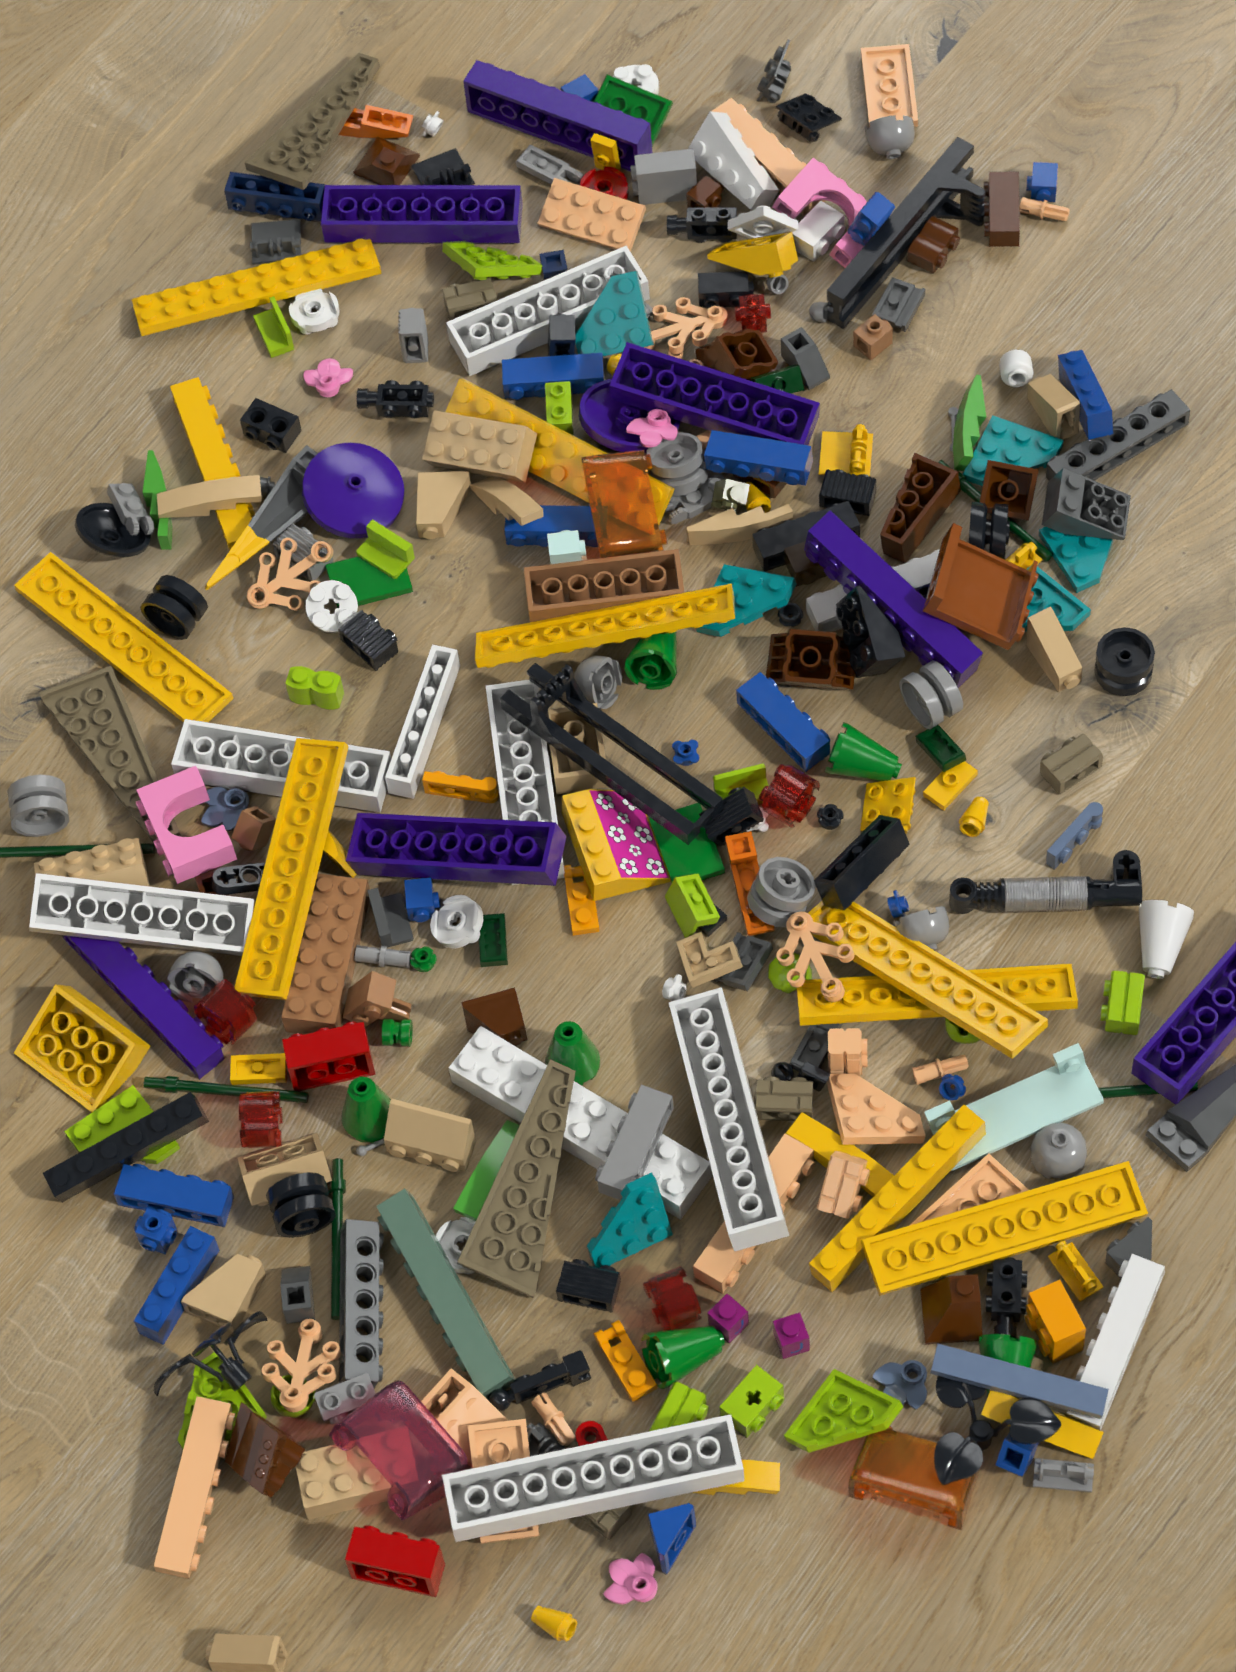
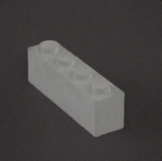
M644 1085L640 1086L638 1093L632 1094L628 1104L629 1113L627 1117L621 1118L617 1128L618 1137L616 1141H611L606 1152L607 1161L605 1165H600L597 1170L595 1181L598 1183L599 1193L621 1200L622 1195L620 1193L625 1185L643 1177L674 1109L672 1095Z

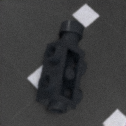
M687 208L686 218H678V215H667V235L687 233V238L694 239L697 243L706 242L708 239H718L722 243H728L732 239H737V233L728 230V220L737 217V208Z
M388 380L385 384H378V391L358 388L357 408L368 409L369 406H376L378 416L387 418L428 417L429 407L434 406V393L430 392L429 386L424 385L421 381H412L409 385L399 384L394 380Z
M1012 1257L997 1259L993 1261V1269H987L986 1286H992V1295H986V1312L991 1313V1321H997V1325L994 1326V1334H1008L1011 1338H1017V1328L1014 1326V1322H1020L1021 1314L1026 1315L1027 1297H1021V1288H1027L1028 1272L1022 1271V1260H1016Z

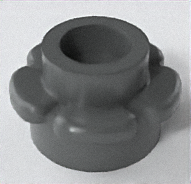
M270 476L268 478L260 477L261 498H264V501L275 486V482L270 481Z

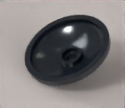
M111 503L87 505L78 512L75 520V529L83 542L91 549L106 556L116 558L136 556L144 552L151 541V535H146L141 526L137 535H130Z

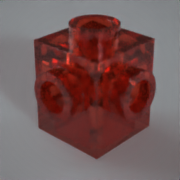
M764 294L739 296V307H735L736 322H741L742 330L752 329L760 330L761 333L767 332V319H771L770 304H765Z

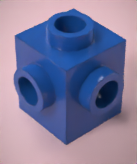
M147 1208L144 1215L139 1216L134 1227L141 1247L148 1251H157L165 1255L177 1236V1228L172 1215L162 1209L154 1211Z

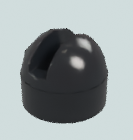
M779 1062L772 1069V1077H777L780 1081H791L794 1078V1070L787 1062ZM780 1069H783L788 1074V1076L785 1077V1075Z

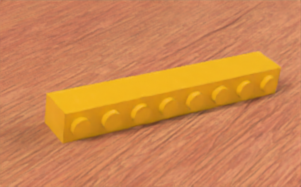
M199 377L170 386L174 403L203 481L241 477L237 464H231L230 462L233 454L229 443H223L222 439L226 438L222 424L217 425L215 422L219 418L214 404L209 405L208 400H211L207 385L202 386ZM236 503V509L215 510L229 551L255 515L251 503Z
M963 1105L809 1263L811 1275L833 1292L866 1258L861 1244L862 1239L892 1231L986 1135L985 1121L966 1105Z

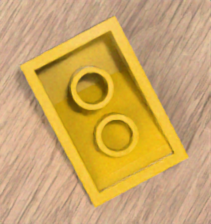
M792 231L723 243L707 254L709 260L759 276L768 274L769 278L783 275V271L791 269V265L798 261Z

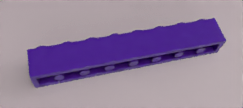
M62 935L63 939L199 1080L224 1060L222 1052L224 1046L214 1034L209 1036L205 1032L206 1027L198 1017L192 1018L188 1014L189 1010L180 999L175 1001L170 996L172 994L170 989L164 982L158 983L153 978L155 975L146 964L141 966L136 961L138 958L128 946L124 948L118 941Z

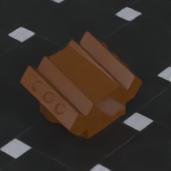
M743 329L735 333L726 332L721 336H716L714 342L696 349V359L700 360L703 366L749 381L753 377L776 371L779 363L760 330Z
M790 629L788 633L771 634L766 670L767 679L769 677L772 678L777 685L785 684L795 687L853 690L855 671L850 665L849 649L844 643L843 637L838 636L836 632Z
M241 1402L225 1462L247 1481L250 1486L261 1494L272 1498L282 1487L289 1472L299 1463L305 1449L287 1433Z

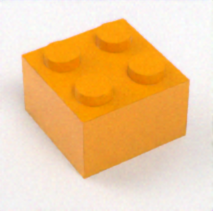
M1061 1280L1030 1292L1028 1304L1026 1305L1027 1315L1025 1316V1321L1031 1332L1036 1331L1040 1339L1037 1341L1043 1356L1048 1355L1053 1364L1083 1351L1086 1327Z

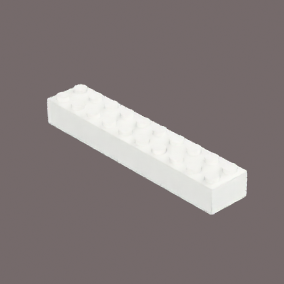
M722 987L669 1002L727 1232L734 1252L788 1237L789 1232Z
M480 1026L449 1066L452 1083L521 1123L547 1065ZM574 1081L562 1149L598 1170L600 1165H605L608 1158L606 1156L608 1146L611 1141H616L619 1134L617 1132L619 1122L622 1117H627L628 1113ZM662 1134L643 1175L645 1176L652 1172L657 1180L665 1210L681 1220L711 1179L712 1170L709 1161Z
M730 1414L442 1475L454 1538L456 1542L744 1482V1469Z

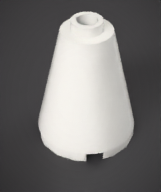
M1144 900L1140 904L1139 921L1143 970L1148 972L1147 976L1163 979L1164 975L1171 973L1193 920L1194 911L1190 907L1177 903L1175 908L1169 906L1168 901Z

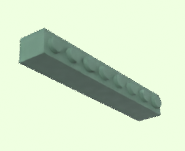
M404 1188L376 1206L381 1214L377 1218L386 1232L390 1230L393 1239L390 1240L393 1248L398 1254L402 1253L406 1259V1262L403 1263L404 1268L411 1278L416 1277L419 1283L416 1289L424 1301L428 1300L432 1306L429 1313L437 1325L441 1323L445 1332L442 1333V1336L450 1348H455L458 1354L455 1357L457 1364L463 1372L467 1371L471 1377V1380L468 1382L489 1401L492 1391L499 1388L506 1390L511 1387L510 1384L514 1383L516 1379L417 1201Z

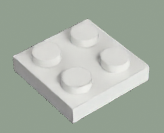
M758 206L755 210L741 213L737 217L728 220V230L751 239L797 231L798 220L788 217L785 213L776 212L769 206Z

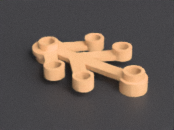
M686 297L677 299L676 310L678 313H689L698 316L688 318L667 312V308L664 305H656L652 309L653 319L658 322L673 323V325L651 331L654 345L644 348L652 350L655 347V340L679 333L677 337L671 338L668 341L669 351L672 354H679L684 350V344L691 334L695 346H704L707 344V338L712 330L719 329L726 324L728 319L727 310L721 306H712L707 309L695 306ZM703 325L701 330L694 331L696 327Z
M284 538L280 543L281 555L277 575L269 583L270 568L275 566L276 557L269 552H264L259 557L261 565L257 583L252 585L247 592V600L254 608L263 609L272 603L287 606L294 611L301 610L304 606V601L300 596L291 595L286 597L274 594V592L281 587L310 593L313 585L321 583L320 581L313 580L309 582L294 578L318 562H328L333 556L332 546L327 542L318 541L313 544L310 555L289 569L291 556L297 549V543L292 538ZM288 541L292 542L290 550L285 549V543ZM322 548L327 549V555L325 557L320 556V550ZM266 556L271 557V563L269 565H265L264 558ZM260 591L264 593V598L261 601L257 599V594ZM294 598H297L299 605L293 608L291 602Z
M802 911L792 914L786 923L790 935L785 946L776 953L779 963L782 966H789L794 962L793 953L800 938L804 944L795 968L787 973L789 984L792 987H800L804 984V975L812 960L823 982L821 992L824 998L829 1002L839 1001L844 996L845 989L839 979L832 977L822 955L838 958L841 962L848 963L853 960L855 956L854 951L849 944H841L838 947L814 941L811 933L827 936L829 940L836 942L841 940L844 935L841 925L835 922L829 925L813 922L811 915ZM804 921L802 925L796 926L797 923ZM833 930H839L837 934L831 935ZM844 951H850L846 956L841 955ZM789 954L787 959H781L783 955ZM794 976H800L798 980H792ZM835 985L833 989L828 990V987Z
M305 1319L298 1328L301 1343L296 1362L286 1353L283 1342L274 1340L267 1345L269 1357L277 1360L292 1376L291 1385L280 1376L279 1367L276 1363L265 1364L261 1369L262 1375L266 1382H271L281 1392L279 1396L280 1403L289 1412L303 1410L307 1405L309 1394L324 1384L333 1382L336 1378L334 1366L327 1363L335 1361L341 1356L340 1346L337 1342L330 1341L324 1344L323 1353L309 1361L312 1345L318 1343L323 1336L320 1324L314 1319ZM317 1370L318 1376L304 1384L305 1378Z

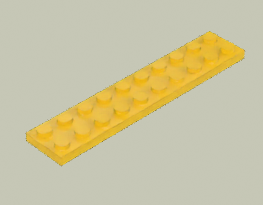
M357 239L349 243L334 245L303 255L261 264L253 268L238 270L199 282H191L187 285L165 289L149 295H142L131 300L141 336L268 304L270 303L269 298L273 296L276 301L295 297L297 294L325 289L382 273L371 239Z
M465 379L458 380L445 412L527 426L537 433L529 472L594 506H609L611 515L649 535L656 534L675 488Z
M52 552L45 556L14 585L18 593L183 723L185 719L208 723L234 699L229 690Z
M732 584L477 632L476 665L477 668H491L498 664L507 662L518 663L533 657L544 658L549 654L559 652L570 653L580 648H596L606 643H622L627 639L648 638L653 634L674 633L680 629L700 628L703 625L716 622L726 623L729 620L735 619Z
M296 738L234 987V992L237 995L279 1000L287 999L349 748L345 742Z
M821 901L808 912L813 922L824 925L835 922L840 924L844 931L843 938L836 942L829 940L827 936L811 933L813 937L823 943L838 947L841 944H849L855 954L852 961L1011 1059L1048 1027L1047 1018L920 941H913L904 937L895 926L854 901L845 910L824 906L823 901ZM833 930L831 935L837 934L839 930ZM844 951L842 955L846 956L850 951Z
M1072 964L967 970L1035 1012L1078 1009ZM878 976L837 978L845 989L844 996L837 1002H829L824 998L821 992V985L823 983L821 979L805 980L802 986L796 987L800 1026L943 1017ZM835 985L828 987V990L833 989Z
M1127 1161L862 1239L861 1244L878 1294L881 1296L992 1263L997 1259H1005L1146 1217L1148 1211L1131 1165Z

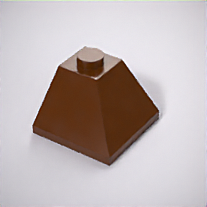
M377 137L353 172L354 175L379 185H401L412 169L411 165L417 162L420 154Z
M987 460L979 502L987 505V513L992 514V507L995 503L1009 504L1008 517L1029 521L1039 469Z
M515 987L461 1002L468 1032L474 1034L482 1026L514 1046L528 1040Z
M978 1274L949 1276L920 1289L925 1345L979 1341V1336L982 1337L983 1333Z

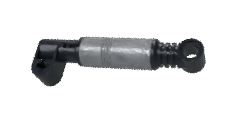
M1122 850L1116 853L1113 857L1111 879H1092L1089 876H1057L1056 878L1051 876L1045 878L1007 877L1000 878L998 881L993 882V885L990 882H986V885H984V882H980L977 885V882L969 878H957L950 886L949 905L958 914H967L973 911V909H977V906H980V909H984L986 905L987 909H991V905H993L994 909H998L1001 912L1091 910L1093 907L1140 906L1142 904L1140 859L1136 853L1130 850ZM1124 868H1127L1129 872L1128 879H1123ZM959 894H966V895H968V897H966V898H961V897H959L958 895H959Z

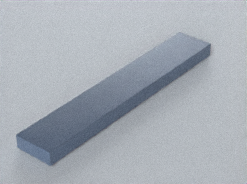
M937 1344L930 1372L933 1375L1019 1398L1038 1399L1046 1405L1098 1419L1103 1417L1109 1391L1107 1388L942 1344Z

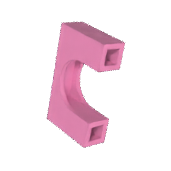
M812 158L778 196L772 208L795 219L809 203L817 200L831 201L837 204L846 214L849 229L860 209L866 204V199L849 188L843 179L837 178L831 173L825 164ZM847 231L829 255L846 268L864 246L855 242Z
M196 766L137 789L140 800L135 802L141 816H147L148 820L144 821L148 833L150 836L155 834L157 840L153 841L157 853L159 856L164 854L166 860L162 861L166 873L168 876L173 874L177 884L237 860L233 844L224 825L192 837H180L168 831L170 822L180 812L210 800Z

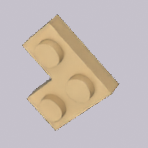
M702 932L676 942L692 988L743 967L737 947L733 941L710 951Z

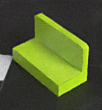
M274 296L269 298L272 309L253 315L255 324L271 358L294 350L291 332Z
M372 519L366 526L368 538L356 550L357 556L393 579H396L415 559L413 545Z
M764 763L713 776L714 792L723 799L729 796L728 794L732 789L745 787L755 794L758 805L772 801Z
M699 874L674 878L665 894V899L684 937L687 938L694 935L699 926L717 923L720 915Z

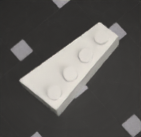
M710 111L688 149H693L695 161L750 210H755L758 206L770 207L779 189L764 167L758 164L752 149L748 148L741 139L743 136L738 129L733 127L728 114Z

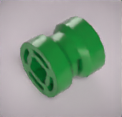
M384 1018L382 1024V1045L392 1046L396 1043L403 1047H411L413 1037L412 1020L403 1019L401 1022H395L393 1019Z

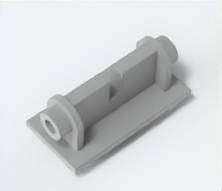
M1035 1458L1033 1487L1092 1492L1094 1464Z

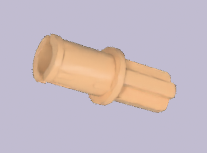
M1022 197L1019 212L1038 216L1042 220L1044 217L1067 221L1070 209L1048 204V200L1043 202Z
M962 1054L942 1061L936 1058L934 1062L913 1067L912 1072L916 1084L919 1085L938 1078L942 1080L944 1075L965 1070L969 1067L966 1056Z
M547 1393L541 1394L543 1400L539 1395L536 1396L532 1401V1406L535 1407L544 1420V1427L551 1430L560 1445H570L575 1440V1434L563 1419L564 1413L557 1410Z

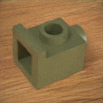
M730 479L715 482L711 507L725 511L733 508L736 512L737 507L746 505L750 484Z

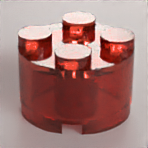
M780 764L774 773V779L770 786H765L759 795V800L763 802L762 809L777 820L793 828L795 827L794 821L800 823L810 812L816 801V797L812 796L814 789L819 791L820 783L792 765L785 766Z
M227 979L217 983L194 1006L196 1017L199 1019L203 1017L206 1021V1030L211 1035L214 1034L221 1043L226 1045L230 1041L231 1045H233L257 1021L253 1010L255 1006L253 999L247 994L241 995Z
M280 1091L241 1093L239 1097V1121H241L240 1141L242 1148L282 1146L280 1124H283V1110L280 1107Z
M682 1266L651 1277L643 1283L648 1299L652 1298L655 1308L651 1309L654 1319L658 1325L661 1324L663 1331L679 1329L702 1319L699 1315L701 1314V1308L692 1284H688L683 1280L687 1274Z

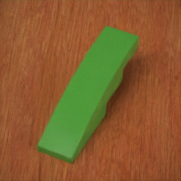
M975 375L967 387L958 409L953 438L954 470L964 471L973 459L972 448L980 438L979 427L987 417L981 375Z
M148 450L142 493L146 507H151L150 516L154 523V528H158L157 537L161 550H171L172 518H158L157 494L165 492L167 489L153 450Z
M509 1120L505 1122L466 1183L453 1208L454 1212L471 1220H477L520 1125Z

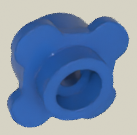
M691 739L689 742L675 741L672 744V748L675 750L674 763L689 766L699 761V755L696 750L698 742Z
M894 890V896L889 897L887 900L890 912L895 919L906 916L905 912L909 911V905L906 897L899 896L897 890Z

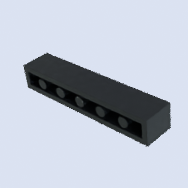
M189 1092L43 1172V1175L54 1197L64 1202L122 1170L123 1164L131 1165L208 1123L209 1120L197 1097Z

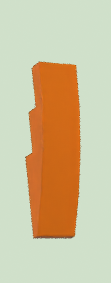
M366 105L365 110L354 108L338 135L358 138L380 137L384 139L408 137L413 115Z

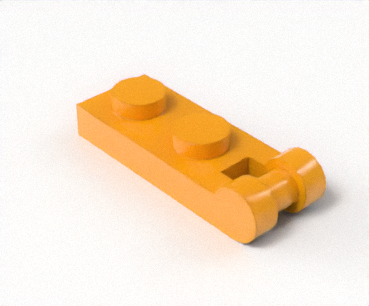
M441 771L424 772L422 781L426 794L489 804L495 803L499 799L497 781L493 777L478 780L466 775H447Z
M570 864L564 865V879L572 934L575 936L600 932L596 902L591 897L583 868L581 866L571 867ZM583 876V882L573 883L574 877Z
M620 1320L611 1323L612 1327L604 1331L600 1329L593 1334L631 1401L634 1402L658 1388L628 1337ZM617 1337L620 1343L611 1347L608 1341Z

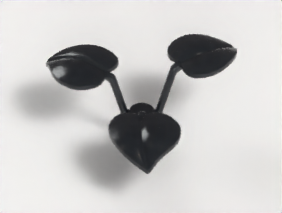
M258 1311L250 1315L224 1342L226 1346L229 1345L235 1360L232 1357L227 1359L216 1346V1343H221L222 1335L232 1327V1324L229 1322L214 1331L209 1339L201 1342L192 1352V1355L188 1354L172 1364L158 1377L154 1384L156 1396H158L166 1379L176 1369L189 1363H193L214 1375L220 1382L225 1380L234 1392L238 1390L252 1376L242 1365L244 1362L237 1352L235 1341L249 1327L259 1322L268 1321L265 1314ZM210 1346L223 1362L218 1367L221 1373L194 1357L200 1355Z
M941 1376L937 1377L936 1393L940 1401L950 1408H961L968 1403L972 1423L969 1429V1436L965 1439L956 1432H950L942 1436L936 1444L934 1465L937 1477L943 1486L954 1481L967 1479L976 1474L983 1463L982 1451L991 1445L992 1437H997L998 1433L1006 1426L1011 1425L1010 1437L1021 1444H1035L1053 1436L1061 1427V1421L1045 1403L1034 1398H1022L1011 1406V1419L1004 1420L998 1427L992 1429L990 1423L977 1419L973 1400L984 1396L985 1388Z

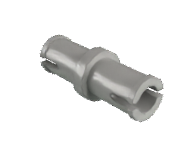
M357 945L355 962L379 964V967L391 965L409 968L411 951L387 949V946L376 948Z

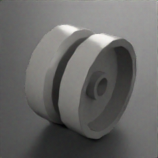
M678 432L675 440L663 439L658 446L648 448L647 461L651 470V476L675 488L672 496L686 495L694 492L704 485L708 478L702 443L696 436L690 433Z
M930 661L919 669V674L912 672L899 681L901 694L907 707L917 721L927 729H932L943 722L944 716L950 718L963 709L962 696L956 683L947 670L937 661Z
M50 775L27 776L18 779L8 788L11 827L15 832L24 836H48L61 831L69 823L65 783L61 779Z
M775 857L767 859L760 866L756 878L750 887L747 896L748 905L754 915L763 922L776 927H786L787 920L792 914L806 911L816 888L814 877L805 866L790 858Z

